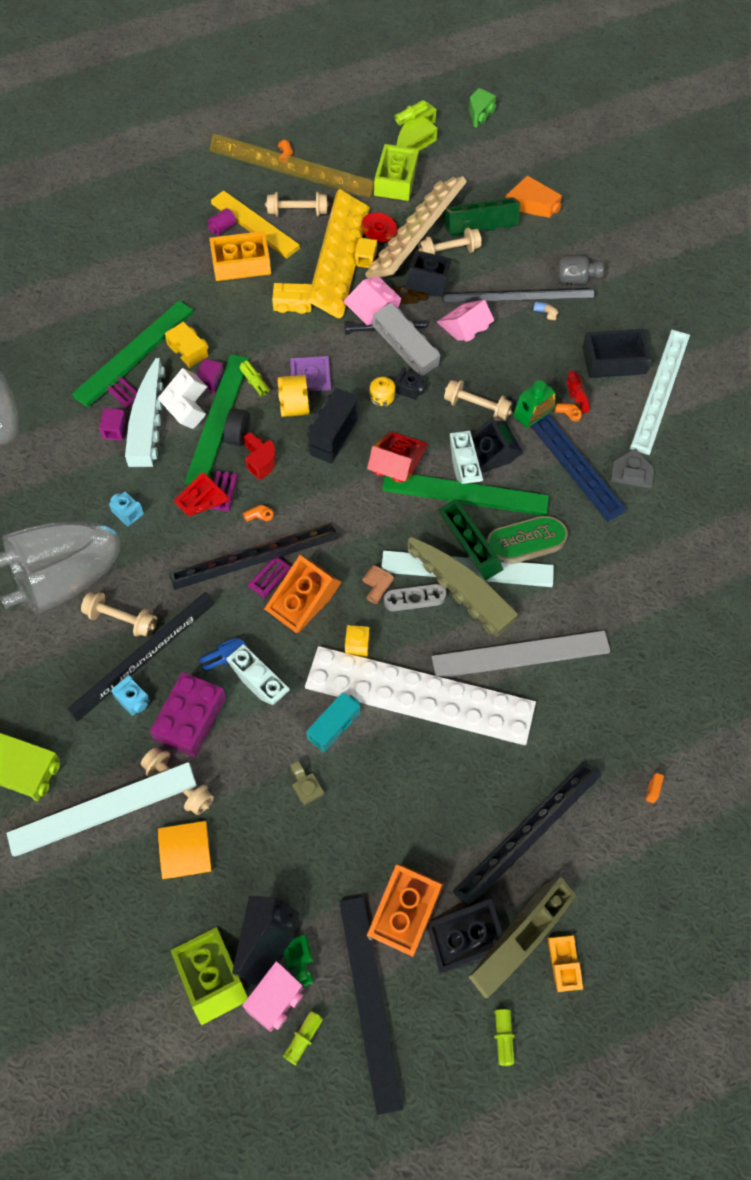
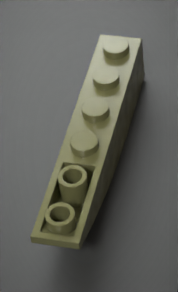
M413 537L408 539V552L415 559L418 558L423 563L424 569L430 574L433 573L438 578L439 584L445 589L448 588L453 593V598L459 604L463 603L468 608V613L474 619L478 618L483 623V628L487 633L498 637L516 621L518 614L472 570L433 546Z
M561 876L540 887L469 975L470 980L485 999L532 953L576 898L575 893Z

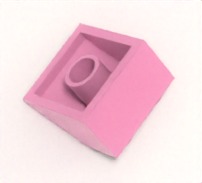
M379 276L363 280L345 299L344 303L368 326L372 324L373 314L392 303L398 308L401 297Z
M480 300L461 304L438 320L437 323L456 340H465L467 342L472 340L477 332H482L489 328V324L494 321V318L486 301Z
M275 962L243 1004V1008L270 1032L274 1028L279 1030L287 1019L285 1013L289 1007L295 1008L301 1001L303 987L279 963Z

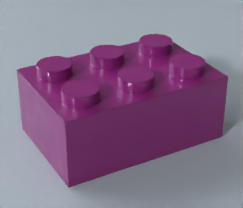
M182 672L150 730L153 740L196 757L226 699L224 689Z

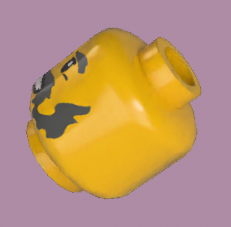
M388 377L375 378L370 384L371 401L377 406H388L394 401V382Z

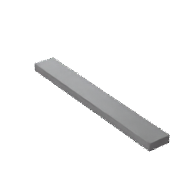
M605 631L434 655L431 657L435 676L445 678L607 654L610 652Z

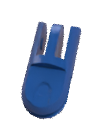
M232 638L216 645L217 649L202 655L199 662L202 663L220 655V657L202 665V668L208 670L223 663L226 666L229 664L226 658L243 644L246 647L247 645L239 638Z

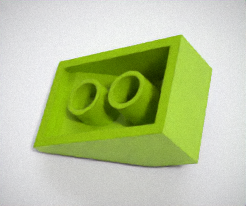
M384 145L375 175L374 196L409 201L419 149Z
M217 927L170 950L192 1008L201 1025L238 1007L248 999L239 977L232 974L234 965Z

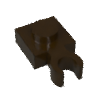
M395 286V293L401 297L400 304L417 303V300H428V293L414 291L406 288V286Z

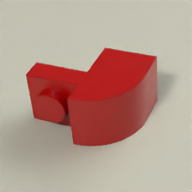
M249 432L244 436L245 447L251 452L245 458L246 468L261 481L273 471L276 465L275 448L270 439L264 443L260 437H255Z

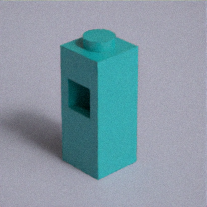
M342 692L306 731L307 739L325 753L360 714L359 701L354 696H347Z

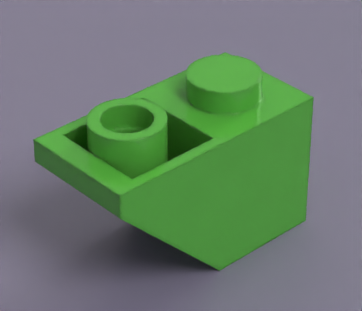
M478 88L470 96L469 113L473 126L476 128L480 123L483 124L487 116L493 114L496 109V96L481 88Z

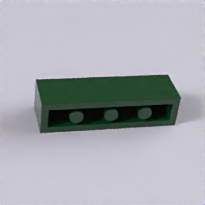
M514 197L446 207L445 229L452 236L462 235L465 228L493 231L499 227L512 228L513 225L520 224V203Z
M457 499L438 509L445 524L485 581L504 570L498 556Z

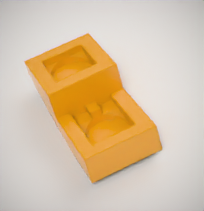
M574 936L548 938L557 992L583 989Z

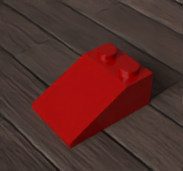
M390 431L372 446L367 469L379 476L386 475L392 477V480L396 482H406L412 476L428 443Z

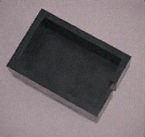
M644 329L586 332L582 350L588 377L599 378L646 374L651 362L648 345L646 346L647 340Z
M335 388L332 395H328L324 408L318 411L316 421L307 430L309 437L308 447L311 456L332 464L358 421V396Z

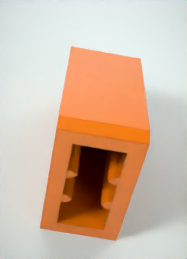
M526 176L506 195V198L514 197L520 203V212L548 218L554 213L557 214L562 206L561 194L529 176Z

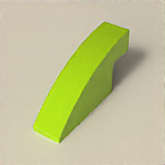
M427 102V110L418 114L415 119H410L404 123L396 146L415 148L420 151L437 141V127L433 125L436 122V109Z

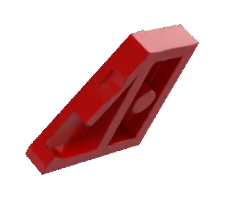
M202 472L173 501L190 517L226 503L230 498Z

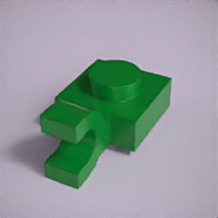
M302 935L292 940L284 952L287 968L291 971L295 969L296 980L298 982L302 981L303 986L306 987L314 983L312 974L307 966L308 963L314 960L309 939L307 936Z

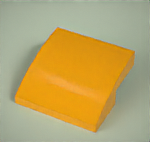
M207 821L158 828L162 879L212 871Z

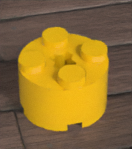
M306 375L278 377L281 417L308 415L309 404Z

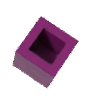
M204 359L196 375L207 386L205 390L216 392L224 373L223 365L214 360Z
M117 408L103 409L99 426L103 439L123 440L127 423L124 410Z

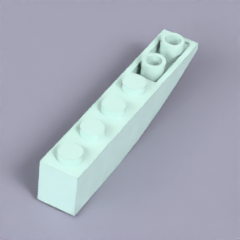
M155 358L146 373L132 407L125 452L128 467H153V461L157 460L158 452L155 443H159V431L156 430L157 426L161 425V417L158 414V410H162V403L158 397L164 391L161 378H165V367L161 366L160 358Z

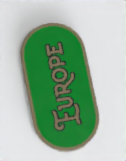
M539 516L499 527L488 535L487 542L499 560L503 561L502 563L515 564L559 551L566 542L568 532L565 525L558 519L549 516Z

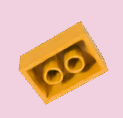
M265 231L209 238L216 281L271 274Z

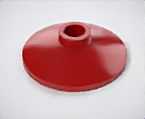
M370 213L363 218L361 223L363 233L368 238L377 240V242L389 241L395 237L397 232L395 221L383 213Z

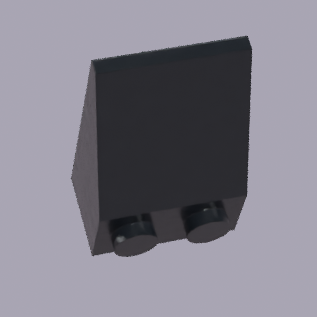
M249 896L232 974L257 987L275 962L278 963L294 939L295 931L299 924V913L276 897Z
M491 898L428 923L427 929L440 973L482 961L510 926L503 900Z

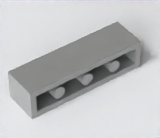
M390 303L373 314L372 326L418 375L423 376L439 365V351L428 343L426 337L415 329L414 324L403 316L399 308Z

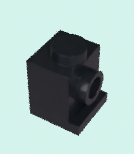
M402 367L395 380V393L416 400L418 395H422L425 391L426 383H424V377L406 371V368Z

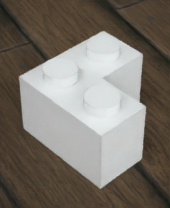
M182 368L158 399L180 424L193 429L206 415L195 401L207 386L196 374Z

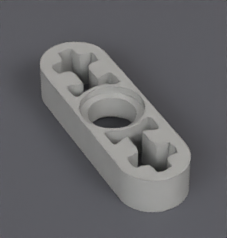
M439 584L390 590L384 595V606L389 611H400L441 605L446 599V590ZM434 591L440 594L439 598H435L433 595ZM424 592H427V596H428V598H427L426 601H425V593H424ZM418 594L421 600L419 602H412L409 600V596ZM403 595H405V602H406V603H403V599H402V596H403ZM391 597H395V600H397L396 604H392V601H390Z

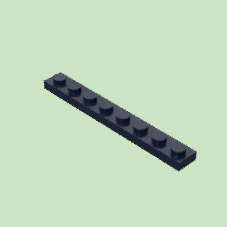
M516 400L514 403L515 408L517 406L518 400ZM549 414L531 426L607 522L625 512L626 508Z

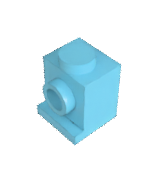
M123 492L121 495L117 493L110 500L109 506L112 513L126 526L131 525L144 514L141 504L136 502L126 492Z
M129 675L111 690L115 699L132 716L135 713L144 711L150 701L148 695Z

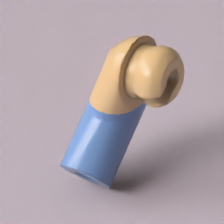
M535 301L533 311L548 313V320L555 321L557 319L558 309L548 303Z

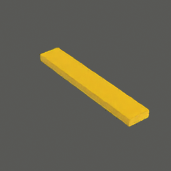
M225 191L211 199V204L220 211L225 208L230 209L236 218V222L249 232L265 231L267 245L285 258L290 257L300 249V245Z

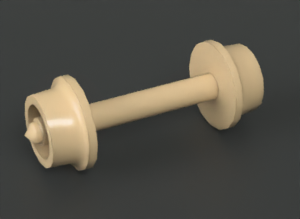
M275 192V194L267 195V202L264 205L267 207L268 214H274L276 217H279V208H316L317 217H319L321 214H327V207L330 206V203L327 201V195L319 194V192H316V201H279L278 192Z
M465 228L464 238L433 244L431 238L426 237L425 240L419 241L418 250L435 254L436 251L466 245L469 253H472L475 249L481 247L482 237L478 229L471 230L470 228Z
M451 380L445 388L444 399L450 401L453 406L461 398L494 410L493 417L504 421L512 414L513 402L507 400L504 395L501 396L498 403L462 391L463 380L459 382Z
M102 592L97 594L87 593L81 605V612L88 615L91 620H96L100 613H104L134 624L133 634L136 637L141 635L150 637L157 625V616L151 614L148 609H143L137 617L105 605V594Z
M158 747L151 749L141 761V766L146 770V776L152 777L158 772L162 773L170 770L166 765L170 759V753L162 751ZM203 784L196 790L191 788L183 791L189 797L184 805V809L192 811L196 815H200L206 809H209L214 799V796L208 791L209 787Z

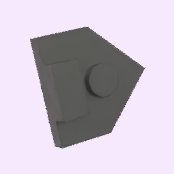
M635 448L613 462L610 482L652 488L654 467Z

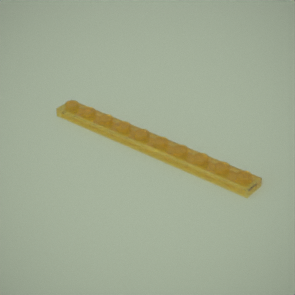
M217 134L212 135L210 152L338 190L341 189L368 199L372 197L374 190L373 180Z

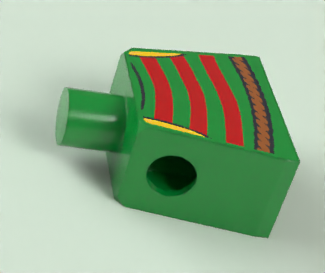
M536 381L533 386L520 395L513 416L526 429L555 409V391L544 381Z

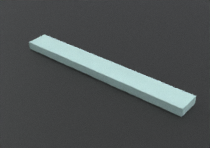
M671 330L630 449L634 450L636 448L638 452L650 455L690 337L689 334Z
M383 551L382 569L388 573L436 577L433 573H428L424 569L423 563L418 558H413L410 553ZM453 557L483 579L470 558ZM500 561L504 570L487 580V582L552 587L554 565L522 562L505 564L502 563L503 561Z
M189 762L7 832L12 856L16 857L196 787L197 783L191 764Z

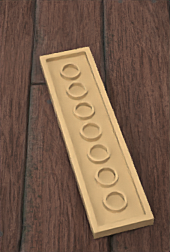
M463 176L458 178L452 177L445 182L439 181L433 186L432 192L428 193L423 203L416 207L415 213L407 218L406 224L398 229V234L378 254L377 260L369 265V269L365 273L367 278L375 276L384 277L396 272L465 185L466 180Z

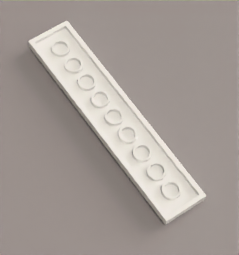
M319 646L305 685V689L336 697L344 692L347 696H354L359 703L522 745L527 743L536 701Z

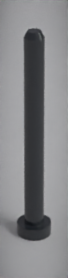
M426 320L411 321L415 328L428 327V321ZM344 321L345 335H350V332L376 330L372 324L367 326L365 323L350 324L349 321Z

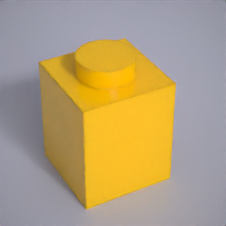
M359 238L355 251L356 266L369 268V265L376 258L377 240Z
M347 625L345 653L367 658L369 627Z

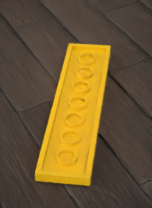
M341 189L335 195L307 300L336 318H341L344 315L346 306L344 301L348 297L356 266L355 251L359 238L363 237L361 223L363 218L368 215L370 208Z

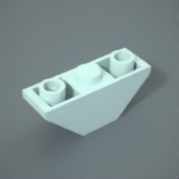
M470 431L450 433L452 462L457 481L461 484L483 481Z
M244 644L226 658L241 681L260 700L274 705L290 691Z

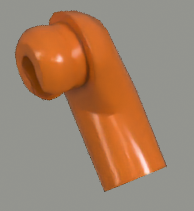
M282 140L278 143V148L281 147L280 150L283 151L279 160L287 163L293 154V149L289 141Z
M555 403V413H565L573 421L581 419L582 412L575 404Z
M258 505L242 513L246 522L255 518L270 521L274 517L273 510L263 505Z

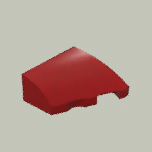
M568 371L567 386L570 398L574 397L575 403L579 402L582 413H588L589 402L582 378L579 373Z

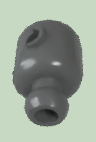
M564 255L559 259L558 278L562 285L576 287V285H586L589 277L596 279L603 277V261L598 260L594 263H589V258L586 255Z

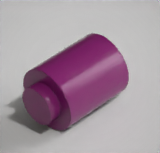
M225 208L209 218L207 226L211 233L220 235L236 224V218L230 209Z

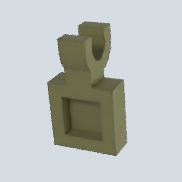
M299 761L290 765V770L297 780L296 783L292 784V787L303 806L324 795V791L313 773L306 776Z

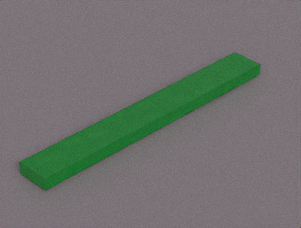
M180 301L175 303L72 393L73 398L89 407L110 386L112 387L119 381L120 377L128 373L166 339L165 333L185 322L193 315V309Z
M230 354L185 479V484L190 485L202 472L208 477L210 476L224 436L226 417L229 410L234 408L245 376L239 367L242 362L249 361L248 357Z
M413 474L406 482H396L392 480V477L385 475L383 491L445 501L457 499L459 503L542 516L547 514L549 495L471 483L461 484L458 481Z

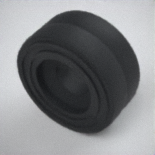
M231 408L229 410L224 426L225 443L236 446L244 445V436L249 433L250 428L249 411L238 408Z

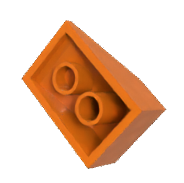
M299 555L264 609L294 632L299 633L330 601L342 582L312 560Z
M396 864L367 936L413 957L445 884L402 864Z

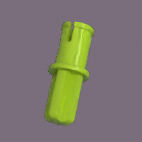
M422 100L413 106L409 105L407 109L396 114L395 120L400 126L410 119H415L418 114L427 110L428 105L426 101Z
M249 361L242 362L239 368L248 379V384L255 388L260 397L266 395L265 391L269 393L270 388L262 380V375L256 372Z
M495 1010L497 1035H494V1039H497L498 1062L501 1066H511L514 1064L513 1039L515 1038V1035L512 1034L511 1010Z
M312 1011L309 1013L299 1031L294 1032L295 1037L282 1057L295 1066L297 1065L307 1046L312 1044L310 1041L323 1021L321 1016Z

